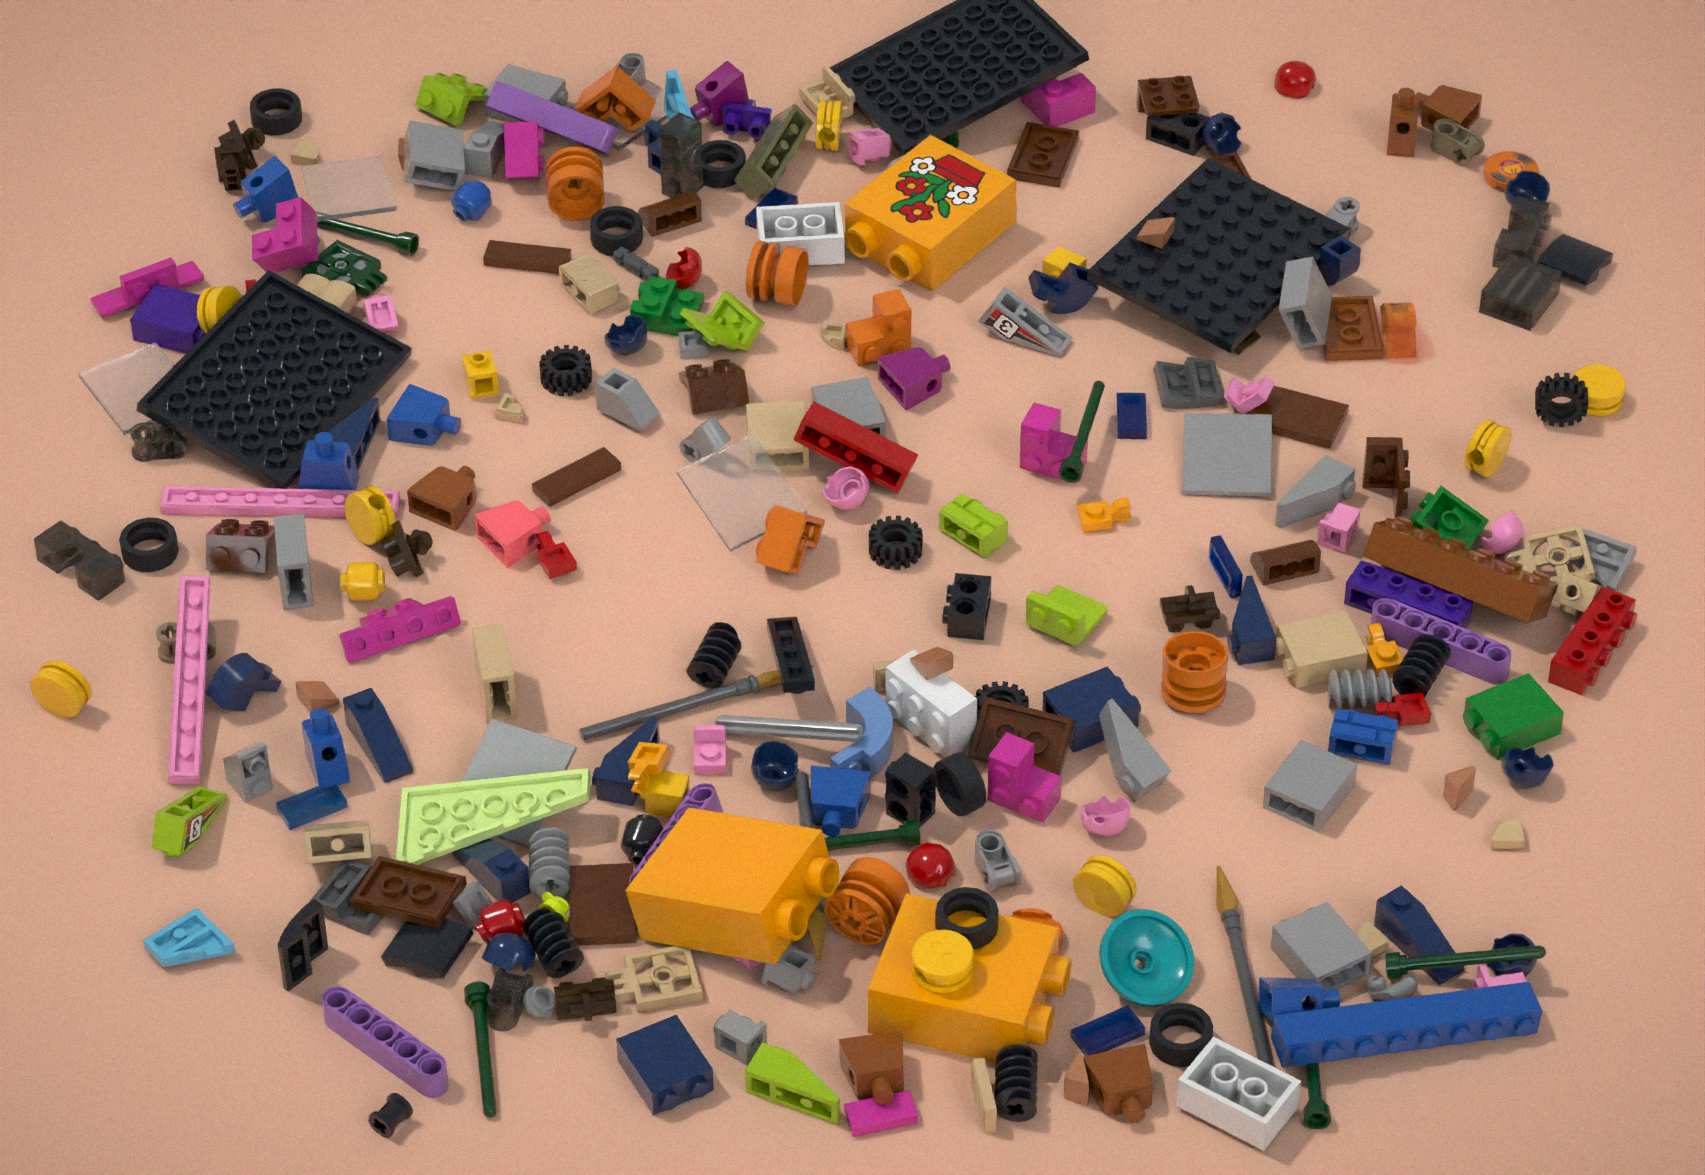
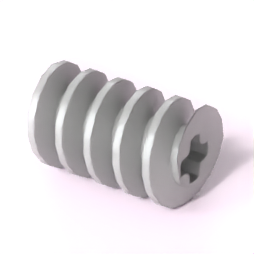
M1331 669L1327 678L1328 708L1332 699L1335 700L1337 708H1341L1344 699H1347L1350 708H1354L1357 699L1360 700L1362 708H1366L1369 700H1372L1373 704L1379 703L1381 700L1392 703L1391 676L1389 678L1386 670L1381 669L1376 678L1373 669H1368L1364 678L1361 670L1356 669L1351 678L1348 669H1343L1339 678L1336 670Z
M549 827L540 829L529 840V887L532 893L539 898H542L545 892H550L554 897H563L570 889L568 885L570 881L569 835L560 828Z

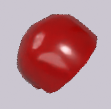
M1297 60L1286 62L1277 70L1274 87L1277 92L1284 96L1292 98L1307 97L1310 89L1315 87V71L1305 62Z
M685 247L683 251H678L677 253L681 260L677 263L669 264L665 277L677 280V289L682 290L692 288L698 282L702 273L700 254L693 248Z
M922 844L913 849L906 860L908 879L919 888L945 887L950 877L956 876L954 859L950 851L941 844Z

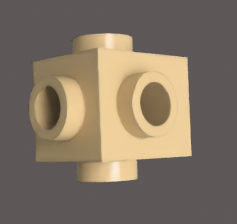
M1575 570L1573 575L1564 572L1563 577H1559L1555 582L1558 586L1555 591L1554 601L1562 604L1560 610L1577 616L1579 611L1585 612L1602 586L1591 582L1593 576Z

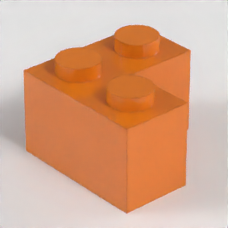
M616 66L581 92L574 111L602 122L612 116L631 133L649 120L656 100L619 66Z
M900 289L873 295V317L846 323V346L857 366L877 362L880 356L911 349L912 309Z
M774 505L765 519V526L767 528L764 537L759 540L756 547V562L798 575L806 547L817 548L825 519Z

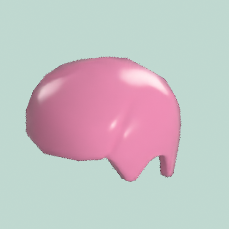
M850 466L840 468L836 473L828 476L827 488L822 489L824 497L832 506L843 511L852 510L860 506L867 497L869 480L860 469Z
M1513 510L1506 512L1490 526L1492 537L1489 539L1482 537L1481 546L1484 550H1488L1496 555L1507 553L1518 545L1524 535V529Z
M1102 796L1096 803L1091 802L1082 806L1081 823L1087 831L1101 837L1115 836L1126 829L1130 814V802L1123 796H1120L1116 802H1110L1106 796Z

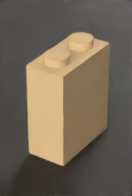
M804 401L746 404L751 472L809 469V448L793 440L805 415Z
M1347 611L1277 625L1275 655L1281 657L1285 676L1291 678L1295 688L1327 682L1331 669L1336 670L1339 678L1343 669H1348L1351 677H1353L1356 669H1360L1363 675L1366 674L1368 652Z
M503 623L472 628L475 669L486 723H490L491 718L498 721L517 719L514 673Z

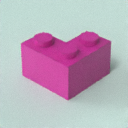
M1082 73L1060 81L1055 78L1021 96V101L1044 125L1057 127L1095 113L1096 86Z
M537 121L504 122L506 179H540V172H545L544 156H539L540 148H545L543 128H539Z
M301 197L276 204V228L252 235V260L265 272L270 270L273 273L318 261L317 212Z
M1035 402L1032 404L1021 423L1020 468L1061 479L1059 476L1061 462L1070 456L1076 436L1060 432V409ZM1088 440L1081 458L1084 465L1087 462Z
M1006 732L988 756L987 800L1044 823L1061 799L1062 777L1034 766V743Z

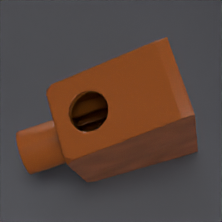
M1445 85L1439 86L1430 96L1420 92L1416 94L1420 97L1419 110H1422L1421 124L1432 132L1435 122L1439 119H1450L1458 125L1469 129L1480 117L1481 94Z
M1401 88L1398 93L1392 95L1387 155L1414 157L1420 97L1415 95L1414 90L1410 88ZM1398 126L1408 127L1407 132L1400 133Z
M443 466L437 467L407 490L409 512L457 531L476 501L474 471L468 466H462L457 472Z
M902 1030L839 1039L840 1067L856 1097L860 1099L873 1097L875 1103L886 1105L893 1100V1093L904 1090Z
M1145 1044L1083 1056L1089 1081V1091L1103 1113L1107 1116L1124 1114L1128 1123H1138L1145 1117L1144 1109L1152 1105L1153 1083Z

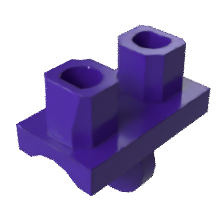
M752 99L748 100L747 105L724 102V133L735 135L738 131H746L751 138L760 139L771 122L772 109L756 107V101Z

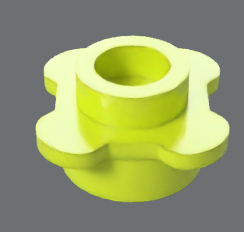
M545 892L542 895L544 902L538 909L544 908L551 912L560 913L564 917V922L568 924L567 911L570 909L567 901L558 896L554 897L550 892Z

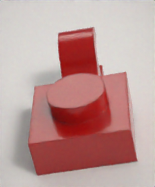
M549 531L536 534L540 542L537 545V560L549 579L577 570L576 560L565 542L555 544Z
M1423 693L1395 695L1392 697V703L1379 702L1374 704L1377 713L1374 716L1384 715L1390 719H1396L1400 726L1430 723L1432 714Z

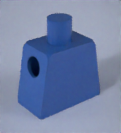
M276 156L272 157L242 180L241 187L245 197L234 203L233 207L241 219L250 213H253L263 223L276 219V204L299 198L290 170Z
M412 384L407 386L386 418L388 438L390 441L432 446L437 443L443 432L457 435L461 427V418L450 415L449 400L446 397Z
M328 432L318 433L315 436V440L307 442L301 463L299 489H357L359 473L350 446L347 443L333 442V437Z
M324 708L314 709L310 712V719L304 720L301 724L306 758L318 787L322 790L350 783L343 739L334 717ZM330 754L331 759L325 760L322 756Z
M811 765V812L813 824L822 826V832L831 837L839 835L841 828H856L871 796V771Z
M1259 977V1010L1271 1021H1274V1016L1279 1014L1339 1007L1340 1005L1339 990L1324 989L1314 979Z

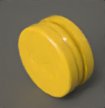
M823 99L819 101L815 132V147L817 150H824V148L826 150L831 148V151L839 150L843 121L842 101L835 100L833 102Z
M229 285L209 287L201 293L197 303V318L205 334L241 299L242 295L235 287Z
M1590 364L1579 368L1574 373V375L1579 377V381L1583 380L1585 382V387L1588 388V415L1606 416L1615 413L1622 407L1626 381L1618 370L1607 365Z
M1490 419L1484 420L1478 426L1468 444L1464 458L1465 468L1473 472L1475 471L1486 478L1491 477L1500 467L1508 451L1511 441L1510 428L1497 424Z
M367 486L347 496L345 500L346 518L352 532L362 543L372 545L394 533L392 524L396 522L394 511L390 501L379 488Z
M59 660L46 661L30 681V690L38 703L49 712L65 718L75 717L92 695L91 686L84 675L73 666Z
M1095 855L1088 858L1073 878V888L1080 901L1089 909L1106 917L1120 915L1133 900L1137 892L1136 883L1131 873L1118 861L1103 855Z
M934 930L922 935L914 943L911 956L912 975L915 981L924 989L935 993H950L963 988L971 980L974 967V951L969 940L963 935L951 930Z

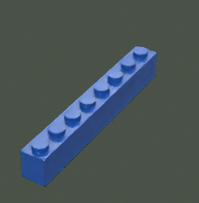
M1530 982L1279 1014L1274 1016L1271 1040L1282 1067L1303 1066L1312 1063L1334 1062L1349 1058H1364L1379 1054L1400 1053L1416 1049H1431L1439 1046L1461 1045L1469 1042L1536 1034L1542 1009Z

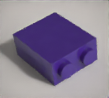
M155 284L130 318L133 341L187 353L205 335L197 318V303L200 295Z

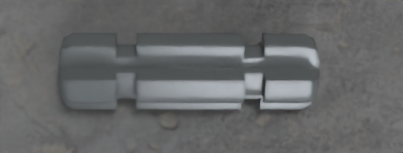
M621 246L614 251V261L624 265L625 268L647 281L649 276H660L657 267L649 264L625 247Z

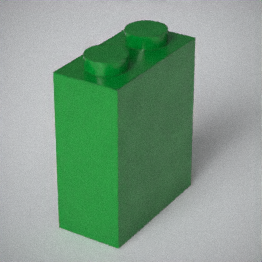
M1527 673L1467 697L1463 721L1466 727L1479 737L1483 746L1490 750L1497 759L1504 757L1510 748L1525 749L1561 734L1564 712L1535 679Z

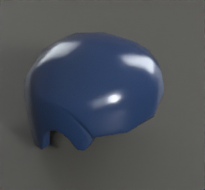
M1221 112L1211 116L1206 121L1203 129L1204 145L1209 151L1218 155L1236 152L1241 146V141L1237 137L1238 131L1241 130L1240 125L1230 114Z
M1520 171L1515 179H1510L1506 187L1505 197L1515 210L1523 213L1536 212L1546 203L1550 193V184L1544 176L1537 172Z
M629 315L625 317L624 324L621 326H616L615 323H612L609 332L604 336L606 346L611 351L621 355L640 351L647 342L646 320L641 316Z
M777 741L762 743L754 751L751 763L754 780L765 789L777 791L789 788L796 780V775L799 771L797 752L785 743Z
M1534 747L1525 750L1510 748L1501 761V767L1507 779L1525 789L1538 787L1543 784L1554 766L1552 757L1549 754L1539 757Z
M504 932L492 937L482 955V959L505 970H512L516 964L522 963V970L525 972L528 968L533 967L536 961V953L527 939L515 933Z
M1511 933L1502 938H1495L1491 950L1535 946V944L1524 934ZM1537 959L1488 963L1486 966L1496 976L1523 972L1524 977H1526L1534 968Z

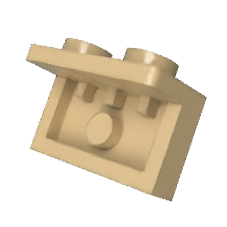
M829 66L822 68V80L799 87V96L816 115L821 99L833 102L835 100L842 101L843 119L853 115L854 92L841 81L840 76L835 74Z

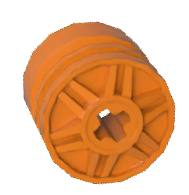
M579 146L566 147L555 152L549 158L546 165L548 206L554 214L562 219L580 221L591 218L597 211L602 209L605 202L602 161L590 149Z
M758 240L752 249L747 265V297L756 300L760 297L761 300L768 302L774 292L776 303L796 307L803 296L808 275L809 259L807 249L787 245L780 256V248L777 243L768 245V242Z
M1186 631L1176 634L1167 640L1163 647L1161 693L1168 705L1176 710L1187 713H1203L1213 710L1222 704L1226 696V672L1228 665V650L1224 642L1212 634L1201 631Z
M857 858L850 864L842 876L841 882L838 884L834 894L826 900L824 907L826 917L833 928L844 937L860 944H877L885 938L888 929L892 927L906 893L910 894L909 886L902 874L892 865L877 858Z

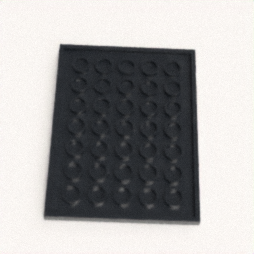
M956 0L835 64L830 69L835 74H838L841 81L854 92L855 103L853 105L876 128L889 134L892 145L902 155H905L928 136L932 135L941 140L1090 59L1088 51L1034 0Z
M1208 158L1088 270L1087 280L1231 353L1280 304L1286 261L1313 257L1317 266H1319L1321 260L1320 248L1339 236L1347 238L1350 228ZM1175 218L1173 234L1163 249L1136 240L1137 235L1148 220Z
M268 270L137 403L136 411L274 488L287 489L301 473V463L307 442L315 440V436L318 433L328 432L368 402L411 356L412 348Z

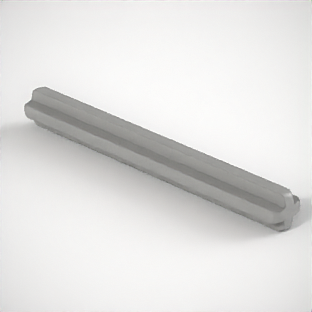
M721 715L716 719V725H724L725 733L850 742H858L863 738V726L861 724Z

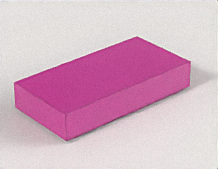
M910 1090L893 1093V1100L886 1105L875 1103L874 1098L845 1103L844 1113L852 1136L855 1137L918 1123V1113Z

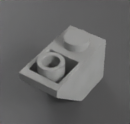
M612 368L595 382L597 409L640 432L644 431L660 417V412L637 379L626 373Z
M264 742L250 745L223 758L226 780L244 802L273 789L267 745Z

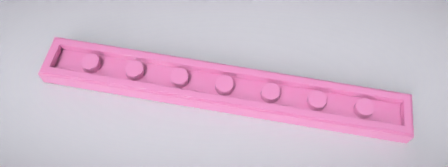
M164 486L160 509L161 514L284 516L304 513V517L346 518L345 500L350 493L360 490ZM382 491L390 501L395 519H397L401 499L400 491Z
M180 576L168 784H200L211 577Z

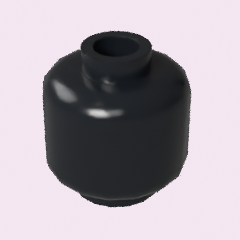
M641 814L626 823L621 849L631 862L639 864L664 828L660 821L651 815Z

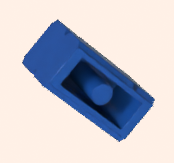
M1336 709L1330 730L1328 752L1390 765L1397 738L1398 720L1390 719L1384 715L1374 716L1359 713L1355 710Z

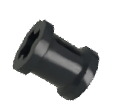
M391 1093L386 1099L387 1103L378 1112L374 1111L369 1115L368 1122L375 1132L385 1138H390L394 1134L395 1127L403 1119H409L413 1114L411 1104L398 1093Z

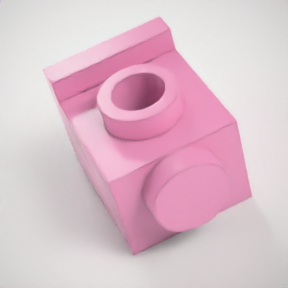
M873 128L849 132V158L858 165H865V161L876 162L881 157L890 156L892 140L890 135L881 129Z
M1338 502L1333 512H1328L1325 519H1321L1319 522L1317 545L1346 553L1358 533L1361 509Z

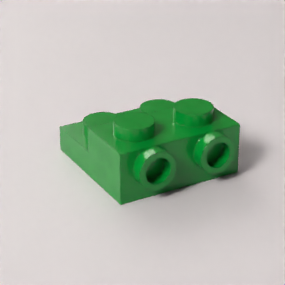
M649 276L646 283L641 282L639 285V300L632 301L630 315L644 318L647 331L679 336V332H690L693 330L686 325V319L680 314L681 310L686 308L700 312L704 304V293L677 289V280Z
M1440 486L1434 495L1428 492L1418 505L1423 510L1419 512L1416 509L1409 518V520L1413 521L1412 526L1423 529V527L1435 529L1440 532L1439 537L1449 541L1450 538H1457L1467 542V548L1472 546L1489 522L1486 517L1443 486Z

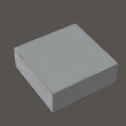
M700 331L679 332L680 358L709 357L708 343L702 339L703 334Z
M479 881L471 882L452 902L470 928L477 927L476 923L481 921V909L493 904Z

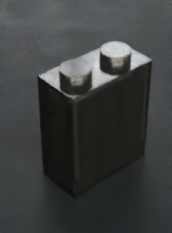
M1510 253L1482 289L1479 313L1531 331L1558 296L1562 272Z

